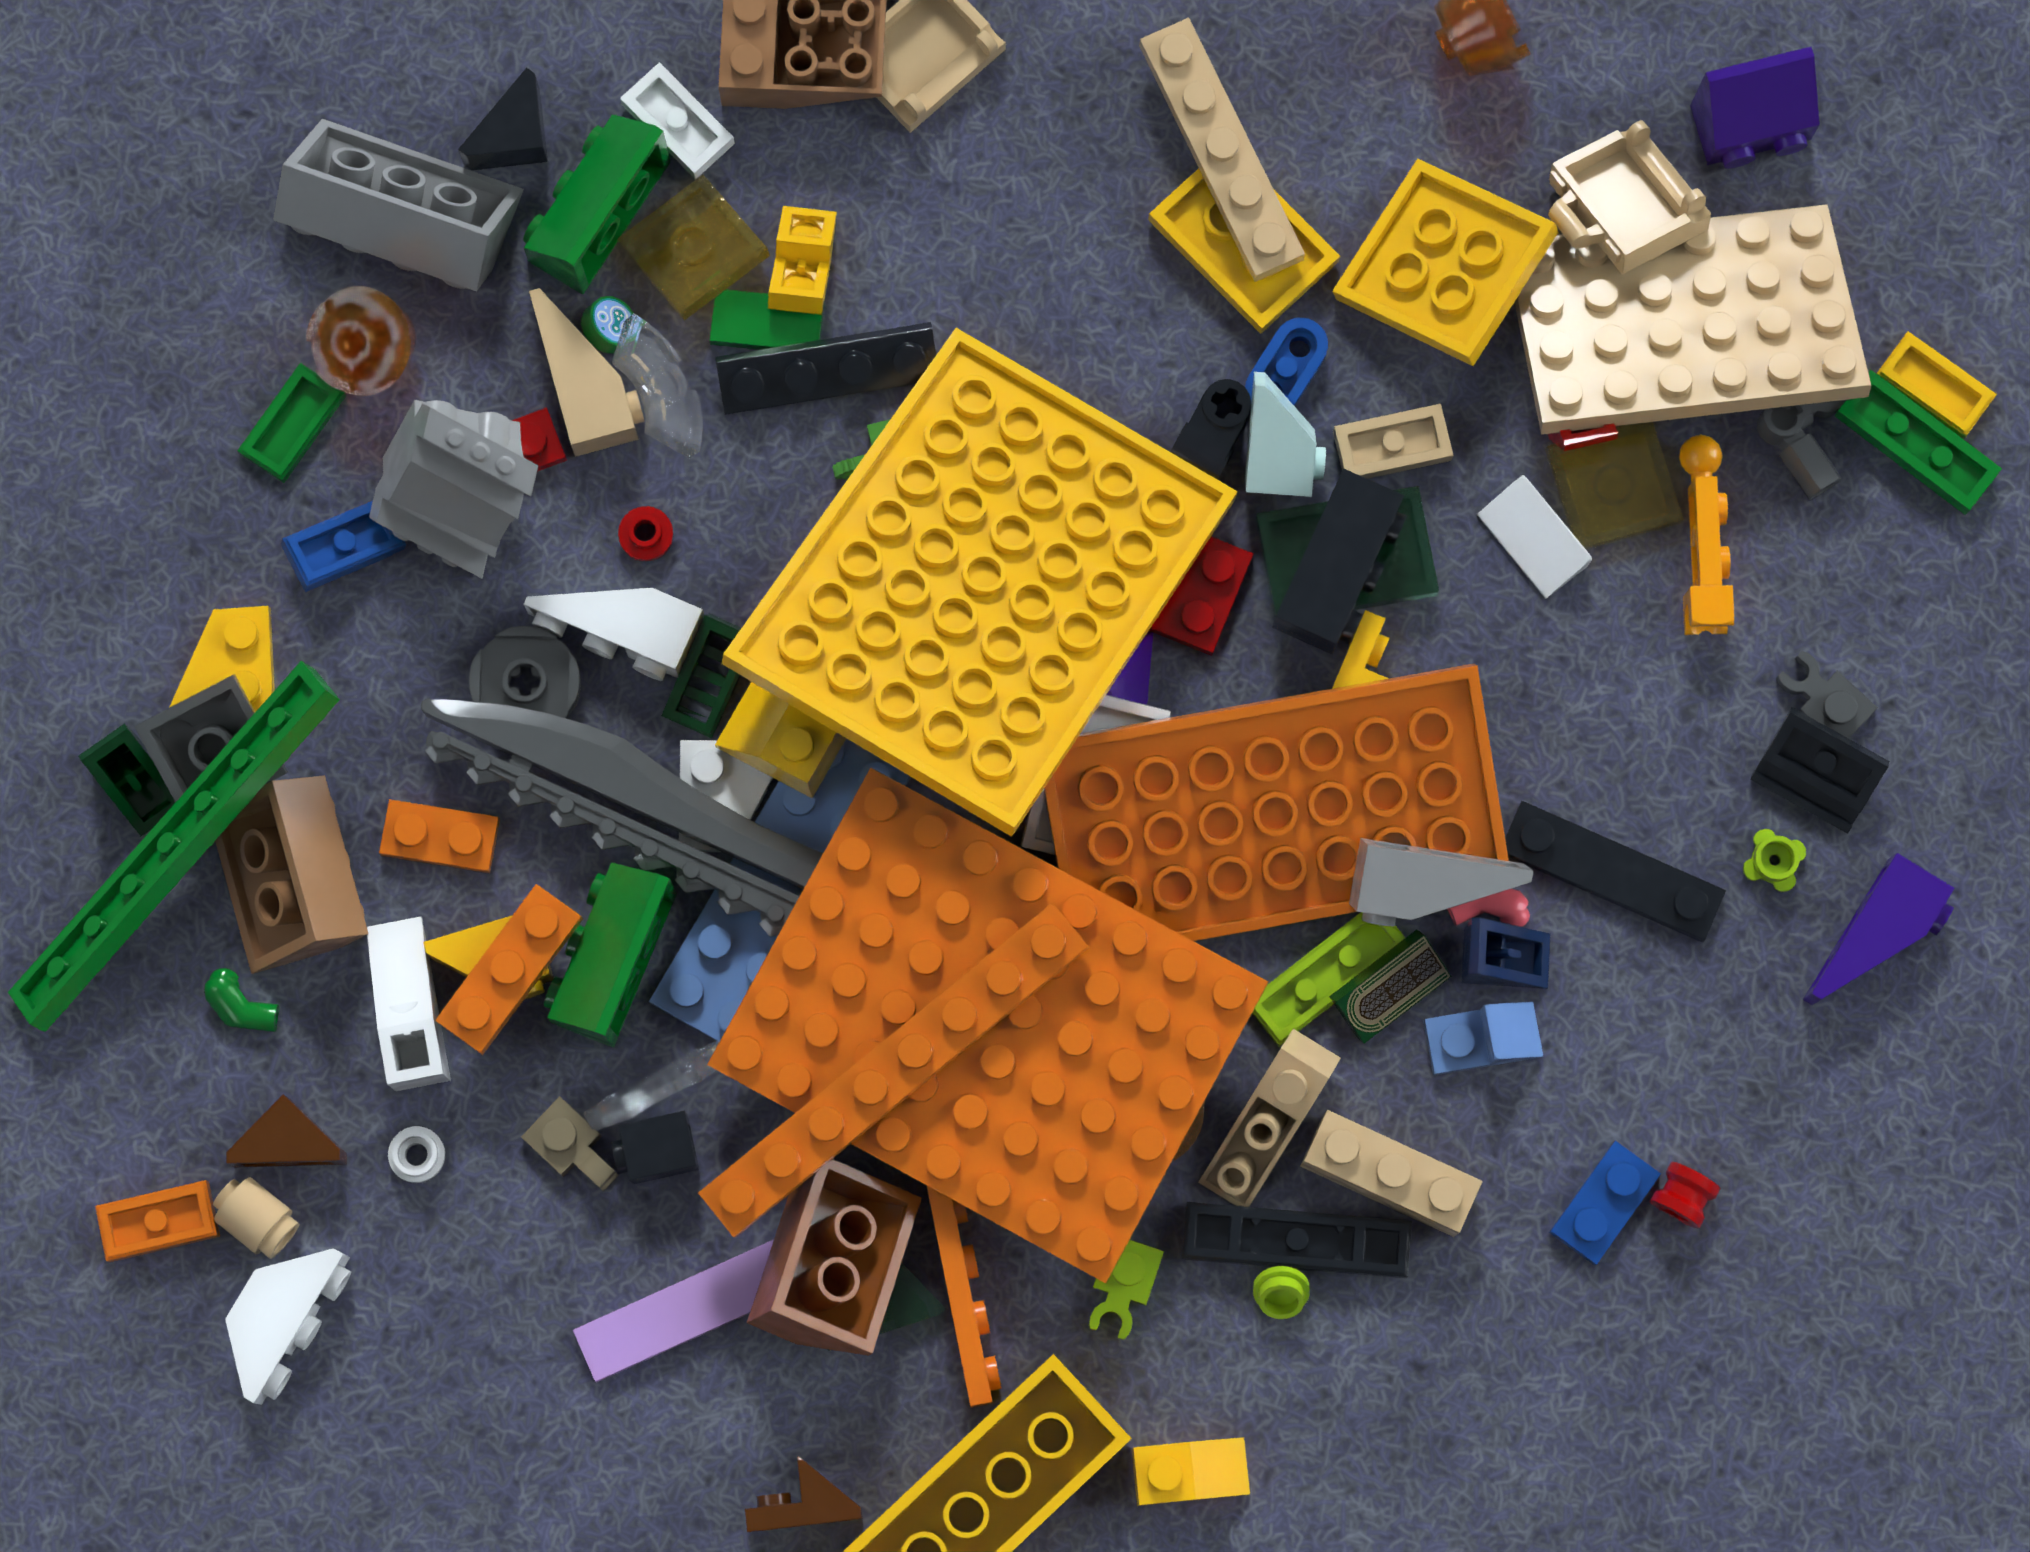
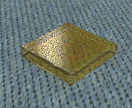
M704 174L618 238L622 248L684 321L770 256L764 243Z
M1653 422L1617 426L1618 439L1568 451H1563L1556 444L1546 447L1545 451L1570 531L1585 549L1677 525L1684 520Z

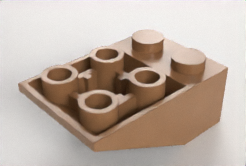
M723 0L718 86L722 106L788 109L882 97L887 0Z

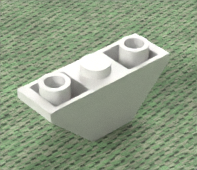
M333 1248L254 1270L225 1318L244 1398L252 1403L262 1405L267 1396L275 1400L280 1395L291 1376L292 1370L279 1362L284 1354L292 1355L296 1347L305 1350L316 1336L322 1321L315 1317L321 1307L315 1302L320 1294L332 1301H335L340 1295L351 1275V1271L344 1268L350 1259L349 1256Z

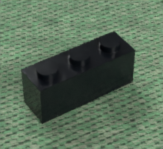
M1343 468L1276 614L1272 628L1332 655L1339 640L1350 644L1363 615L1353 610L1361 591L1372 595L1385 567V564L1376 561L1384 542L1395 545L1408 516L1398 511L1404 495Z

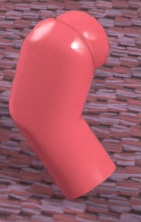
M1512 888L1447 909L1455 926L1483 913L1500 917L1502 923L1519 927L1525 926L1530 918V913L1527 909L1528 900L1519 890Z

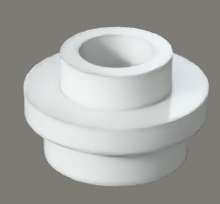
M413 1126L400 1131L393 1138L388 1150V1160L392 1170L398 1177L407 1182L422 1183L435 1177L443 1167L445 1148L439 1136L432 1130ZM420 1144L426 1148L427 1158L421 1165H411L407 1160V1151L411 1146Z

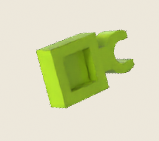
M1132 1240L1128 1242L1107 1283L1095 1279L1093 1288L1106 1292L1108 1295L1106 1301L1100 1303L1092 1311L1089 1320L1090 1329L1097 1330L1100 1318L1104 1314L1115 1313L1122 1322L1118 1338L1121 1340L1127 1338L1133 1324L1131 1313L1128 1310L1130 1301L1147 1305L1164 1251Z

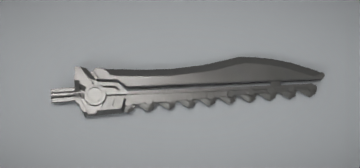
M430 698L423 700L421 703V709L426 717L512 756L508 763L455 739L444 732L431 731L426 738L427 749L424 751L435 764L464 759L468 761L469 770L466 773L476 785L501 781L508 782L510 788L508 795L518 807L546 802L551 804L552 813L550 817L560 829L590 824L593 826L594 833L591 838L601 850L632 846L635 848L636 855L633 860L642 870L652 871L670 867L677 869L678 878L675 881L685 893L710 889L719 891L720 900L717 903L727 915L750 911L760 912L762 922L759 925L769 937L779 935L799 898L798 895L530 773L533 766L801 889H804L823 855L822 852L758 825L666 770L624 738L598 728L553 714L509 705L460 700H431Z

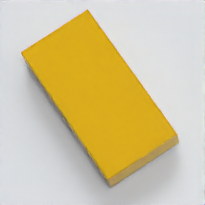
M1907 331L1876 373L1963 439L1968 435L1997 395L1909 331Z

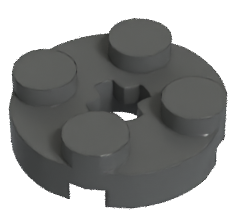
M515 626L504 629L496 634L495 639L488 642L483 650H479L470 668L469 689L473 702L509 705L545 712L568 719L577 706L581 693V673L575 657L566 644L560 641L557 636L540 627ZM522 668H531L533 677L541 679L540 686L533 688L528 696H521L518 688L510 687L511 678L520 677Z

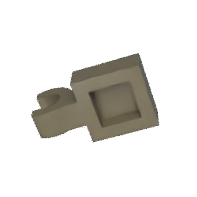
M560 1096L521 1136L563 1177L576 1165L604 1192L619 1176L591 1149L602 1135Z

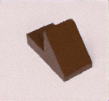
M797 1456L802 1502L792 1503L790 1492L756 1496L757 1508L745 1509L747 1532L863 1519L862 1508L799 1456Z

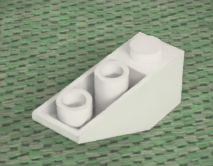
M654 588L530 596L524 602L527 613L533 617L535 616L532 622L533 626L546 629L559 638H562L568 624L588 632L582 646L590 652L607 659L613 658L618 646L623 647L628 657L635 660L633 668L636 671L659 681H663L666 673L678 678L704 619L703 609Z
M422 917L367 927L377 1030L387 1085L395 1091L451 1081L442 1027L435 1021L439 1015L430 959L423 944L426 941Z

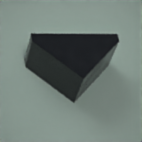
M527 67L458 149L463 164L470 170L548 162L540 88L535 73Z

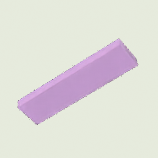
M774 1240L574 1329L573 1332L595 1382L597 1383L750 1314Z

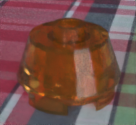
M1439 0L1434 5L1436 14L1443 27L1435 31L1436 37L1448 60L1450 61L1458 57L1468 76L1514 70V63L1532 55L1527 43L1519 47L1515 44L1512 35L1518 33L1521 29L1507 0Z
M352 286L337 291L318 306L309 321L306 341L311 342L313 356L319 368L315 370L321 379L330 386L345 393L356 396H371L385 391L400 378L413 357L416 335L412 321L407 313L391 298L370 287Z

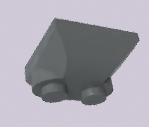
M233 674L134 727L176 802L252 717L255 710L236 675ZM284 764L267 783L288 773Z

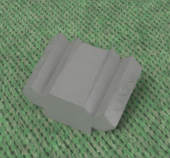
M414 400L383 456V476L375 489L369 518L390 529L397 538L403 541L410 540L416 543L418 549L425 553H434L440 556L444 563L452 567L459 566L482 579L488 555L495 558L502 536L510 523L515 518H519L524 493L532 496L538 465L523 457L520 422L509 420L506 416L496 412L475 413L457 409L454 405L445 401L423 402Z

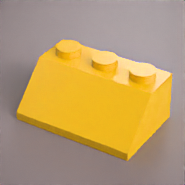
M751 682L718 738L715 747L813 798L847 738Z

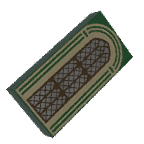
M1416 929L1329 997L1352 1032L1365 1044L1452 976L1426 936Z

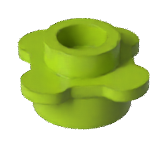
M1770 829L1758 831L1753 837L1755 848L1751 859H1748L1743 864L1745 877L1750 881L1761 879L1769 882L1779 892L1791 890L1796 884L1794 873L1800 861L1806 857L1804 844L1799 840L1791 841L1784 836H1775L1774 832ZM1775 855L1779 858L1778 865L1770 863L1769 859L1771 856Z

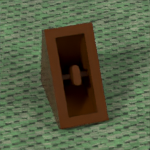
M283 1094L226 1152V1163L234 1168L347 1165V1153L300 1107Z

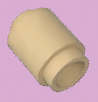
M251 1177L246 1178L241 1183L236 1179L231 1180L213 1202V1206L218 1209L214 1221L254 1254L257 1255L262 1252L270 1259L274 1258L286 1246L300 1225L291 1217L292 1210Z

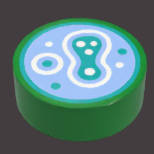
M613 296L598 298L584 310L581 317V327L586 339L593 347L604 353L613 354L620 352L635 339L638 332L637 319L632 309L624 301Z

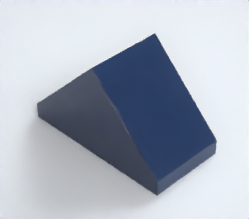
M1471 918L1464 928L1461 983L1548 989L1550 933L1485 918Z

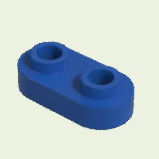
M1293 318L1279 327L1246 380L1245 388L1251 400L1254 372H1265L1294 406L1297 405L1326 357L1328 339L1325 331L1318 323L1308 318ZM1294 341H1303L1309 346L1310 352L1305 357H1296L1290 352L1289 346Z

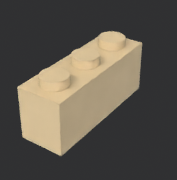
M1329 1110L1322 1116L1300 1165L1302 1168L1452 1237L1460 1233L1483 1182Z

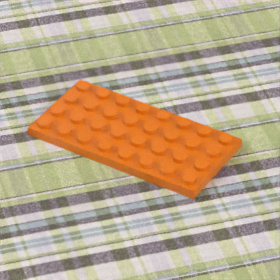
M1476 664L1081 733L1044 788L1057 868L1192 941L1357 912L1349 904L1360 838L1509 861L1478 665Z

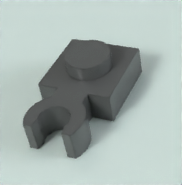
M1801 651L1795 658L1806 670L1805 680L1794 681L1784 671L1776 678L1778 685L1785 692L1794 695L1801 694L1808 700L1799 710L1800 712L1847 738H1850L1878 708L1838 670L1827 681L1820 676L1818 662L1805 651Z

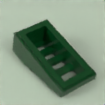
M712 614L704 616L661 715L662 717L709 738H713L741 675L729 669L727 676H724L699 665L702 655H705L722 663L725 651L708 644L712 634L732 642L741 630V627ZM693 675L721 687L718 697L689 685ZM684 695L712 707L707 722L686 714L690 713L705 717L680 705Z

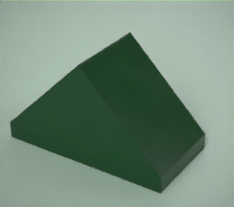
M125 723L78 756L140 837L151 830L175 804L173 796L145 745Z

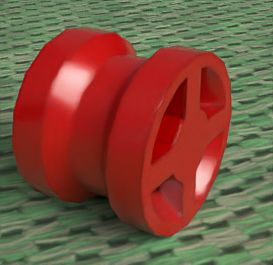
M1672 1161L1665 1172L1668 1179L1663 1189L1655 1191L1649 1202L1657 1209L1682 1223L1699 1229L1705 1219L1703 1209L1706 1203L1716 1199L1721 1188L1701 1173Z

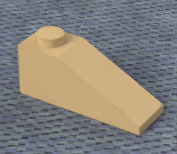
M540 288L530 290V297L575 457L639 440L634 424L645 422L637 391L625 392L621 376L546 294Z

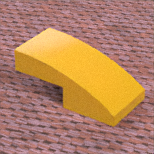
M783 206L776 239V257L768 292V309L822 315L837 212Z

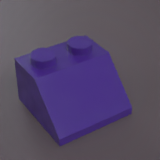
M1812 46L1705 73L1690 107L1707 165L1723 162L1726 169L1737 168L1756 159L1755 153L1775 149L1777 156H1785L1799 152L1808 146L1807 141L1812 139L1820 125L1815 56Z

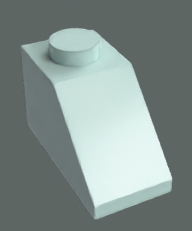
M1254 372L1245 471L1246 492L1312 497L1313 480L1324 479L1326 447H1316L1315 429L1265 372Z

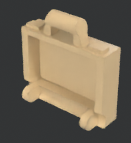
M898 0L886 12L882 97L877 98L911 133L1005 51L1006 42L994 32L988 21L967 0Z
M1643 120L1632 124L1627 131L1619 132L1616 130L1552 163L1549 177L1550 185L1561 197L1551 207L1548 214L1549 218L1555 222L1557 228L1572 247L1579 249L1597 243L1622 275L1704 233L1709 229L1711 212L1705 206V195L1700 189L1692 190L1650 139L1651 130Z

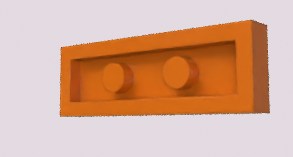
M535 884L435 1021L483 1055L582 922V916Z

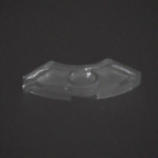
M633 313L623 323L612 365L630 379L640 394L646 414L644 433L690 459L700 451L702 443L703 419L698 393L696 390L690 389L688 381L678 364L682 359L676 350L659 331Z
M720 1040L667 1063L615 1091L587 1109L583 1114L591 1129L600 1130L631 1119L658 1101L703 1081L716 1071L707 1064Z

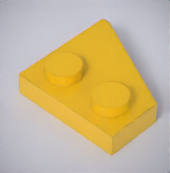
M269 606L213 609L169 708L233 674L236 675L255 712L275 691L271 609Z

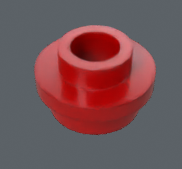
M650 506L637 507L629 511L620 522L618 529L619 542L626 554L635 560H656L669 550L673 542L672 524L667 515L657 508ZM643 524L652 525L656 529L654 537L648 541H641L635 536L637 528Z

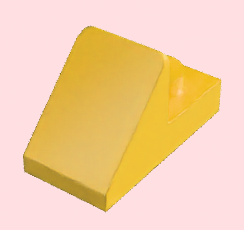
M1365 610L1332 689L1389 679L1365 669L1366 665L1378 667L1390 639L1380 634L1386 618Z

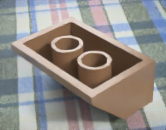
M325 775L274 780L265 784L215 841L251 974L342 948L369 934L365 922L364 909L360 903L350 868L349 855L345 850L335 814V804L330 796Z

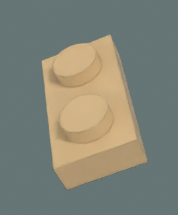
M1441 404L1334 426L1333 429L1342 470L1344 468L1367 479L1448 462L1454 456Z

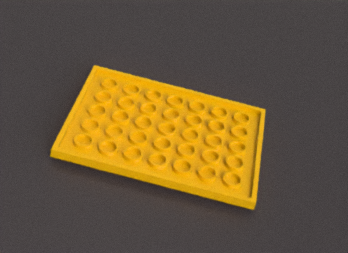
M955 328L723 653L722 664L1012 837L1234 503L1238 491L960 329Z

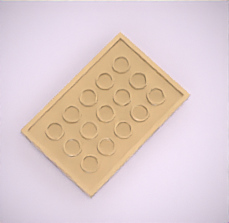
M1828 204L1710 218L1709 229L1704 233L1623 275L1597 243L1577 249L1572 247L1563 234L1557 235L1515 300L1541 435L1559 433L1560 430L1567 429L1577 431L1601 428L1604 424L1615 423V426L1869 397L1871 381Z

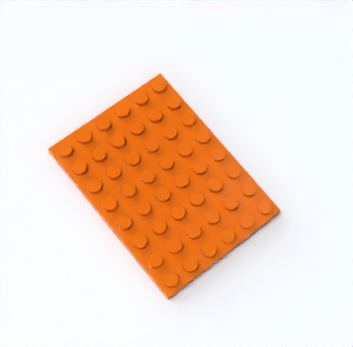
M870 767L707 1065L796 1113L1053 902L1086 942L1089 949L851 1144L1096 1279L1107 1283L1269 981Z

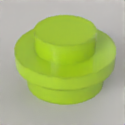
M1275 1266L1262 1271L1256 1277L1253 1284V1296L1256 1303L1260 1306L1263 1313L1275 1319H1288L1296 1316L1303 1309L1310 1295L1309 1281L1306 1276L1299 1270L1288 1266Z

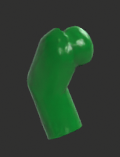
M219 968L211 973L209 980L204 986L205 999L225 1025L234 1028L276 1032L280 1008L278 1004L248 1001L239 989V976L231 969Z

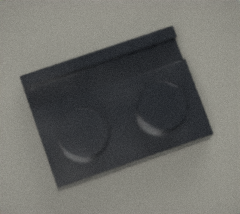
M1791 707L1766 749L1764 756L1755 768L1750 780L1848 834L1854 821L1863 810L1888 769L1890 761Z

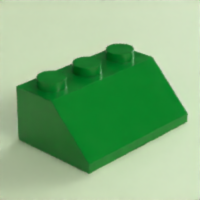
M612 114L604 128L597 125L591 131L582 148V153L585 154L584 158L574 172L568 169L561 176L552 195L556 200L545 216L541 214L535 216L524 234L523 242L526 243L524 251L528 262L582 295L585 293L671 163L664 131L653 124Z
M612 862L606 875L601 873L596 875L586 900V904L593 906L585 927L579 925L569 938L565 950V955L572 958L564 978L554 977L545 997L544 1007L551 1009L547 1018L552 1024L614 1048L677 895L670 878Z

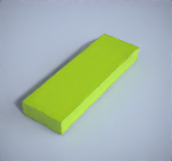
M1360 912L1267 985L1252 1014L1278 1047L1284 1044L1293 1029L1298 1032L1333 1006L1334 1003L1330 999V995L1405 939V936L1396 925L1383 926L1362 921L1363 912Z

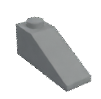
M1360 838L1349 904L1357 912H1363L1362 921L1383 926H1395L1396 918L1417 919L1532 882L1533 870L1524 863Z

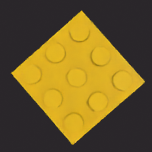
M1417 158L1332 292L1337 301L1474 366L1559 232L1555 222Z

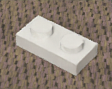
M660 62L620 98L621 105L637 121L653 124L664 131L668 152L695 180L735 144L734 137Z

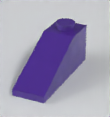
M1898 853L1893 855L1886 861L1803 1000L1814 1005L1926 936L1928 932L1936 936L1954 907L1946 902L1955 888Z

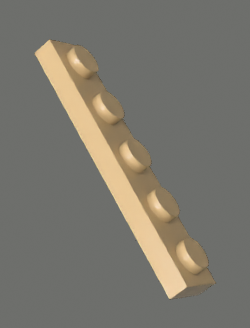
M1186 18L1141 38L1139 47L1254 282L1303 261L1305 252L1190 19Z

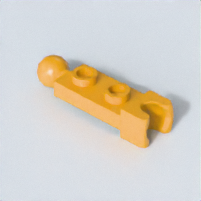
M1702 434L1692 436L1684 441L1679 452L1682 468L1691 475V484L1688 487L1692 586L1683 596L1684 635H1699L1705 630L1711 634H1727L1728 626H1734L1733 586L1722 585V579H1729L1731 566L1729 547L1721 546L1720 526L1727 524L1728 501L1726 493H1718L1717 476H1713V473L1718 470L1722 463L1723 455L1720 445L1712 437Z

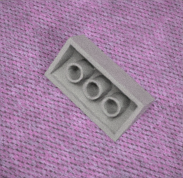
M321 119L283 163L273 220L291 226L298 233L317 235L342 244L349 251L368 253L391 261L400 269L419 271L442 279L449 286L459 289L468 288L477 292L493 270L524 189Z

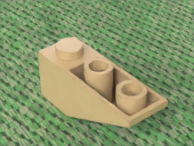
M1293 1029L1198 1183L1235 1206L1249 1207L1341 1058Z

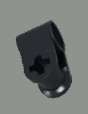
M1231 379L1218 380L1211 384L1202 396L1189 423L1186 422L1170 452L1218 480L1236 448L1234 445L1246 424L1250 412L1251 398L1247 389L1238 381ZM1227 397L1235 401L1233 407L1235 413L1230 412L1226 415L1225 419H1222L1216 415L1217 405L1215 403L1221 404Z

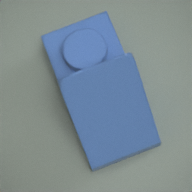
M1533 1002L1483 1005L1480 1010L1423 1020L1433 1076L1543 1057Z

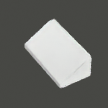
M1524 475L1515 480L1477 514L1545 599L1588 567L1592 561V557Z

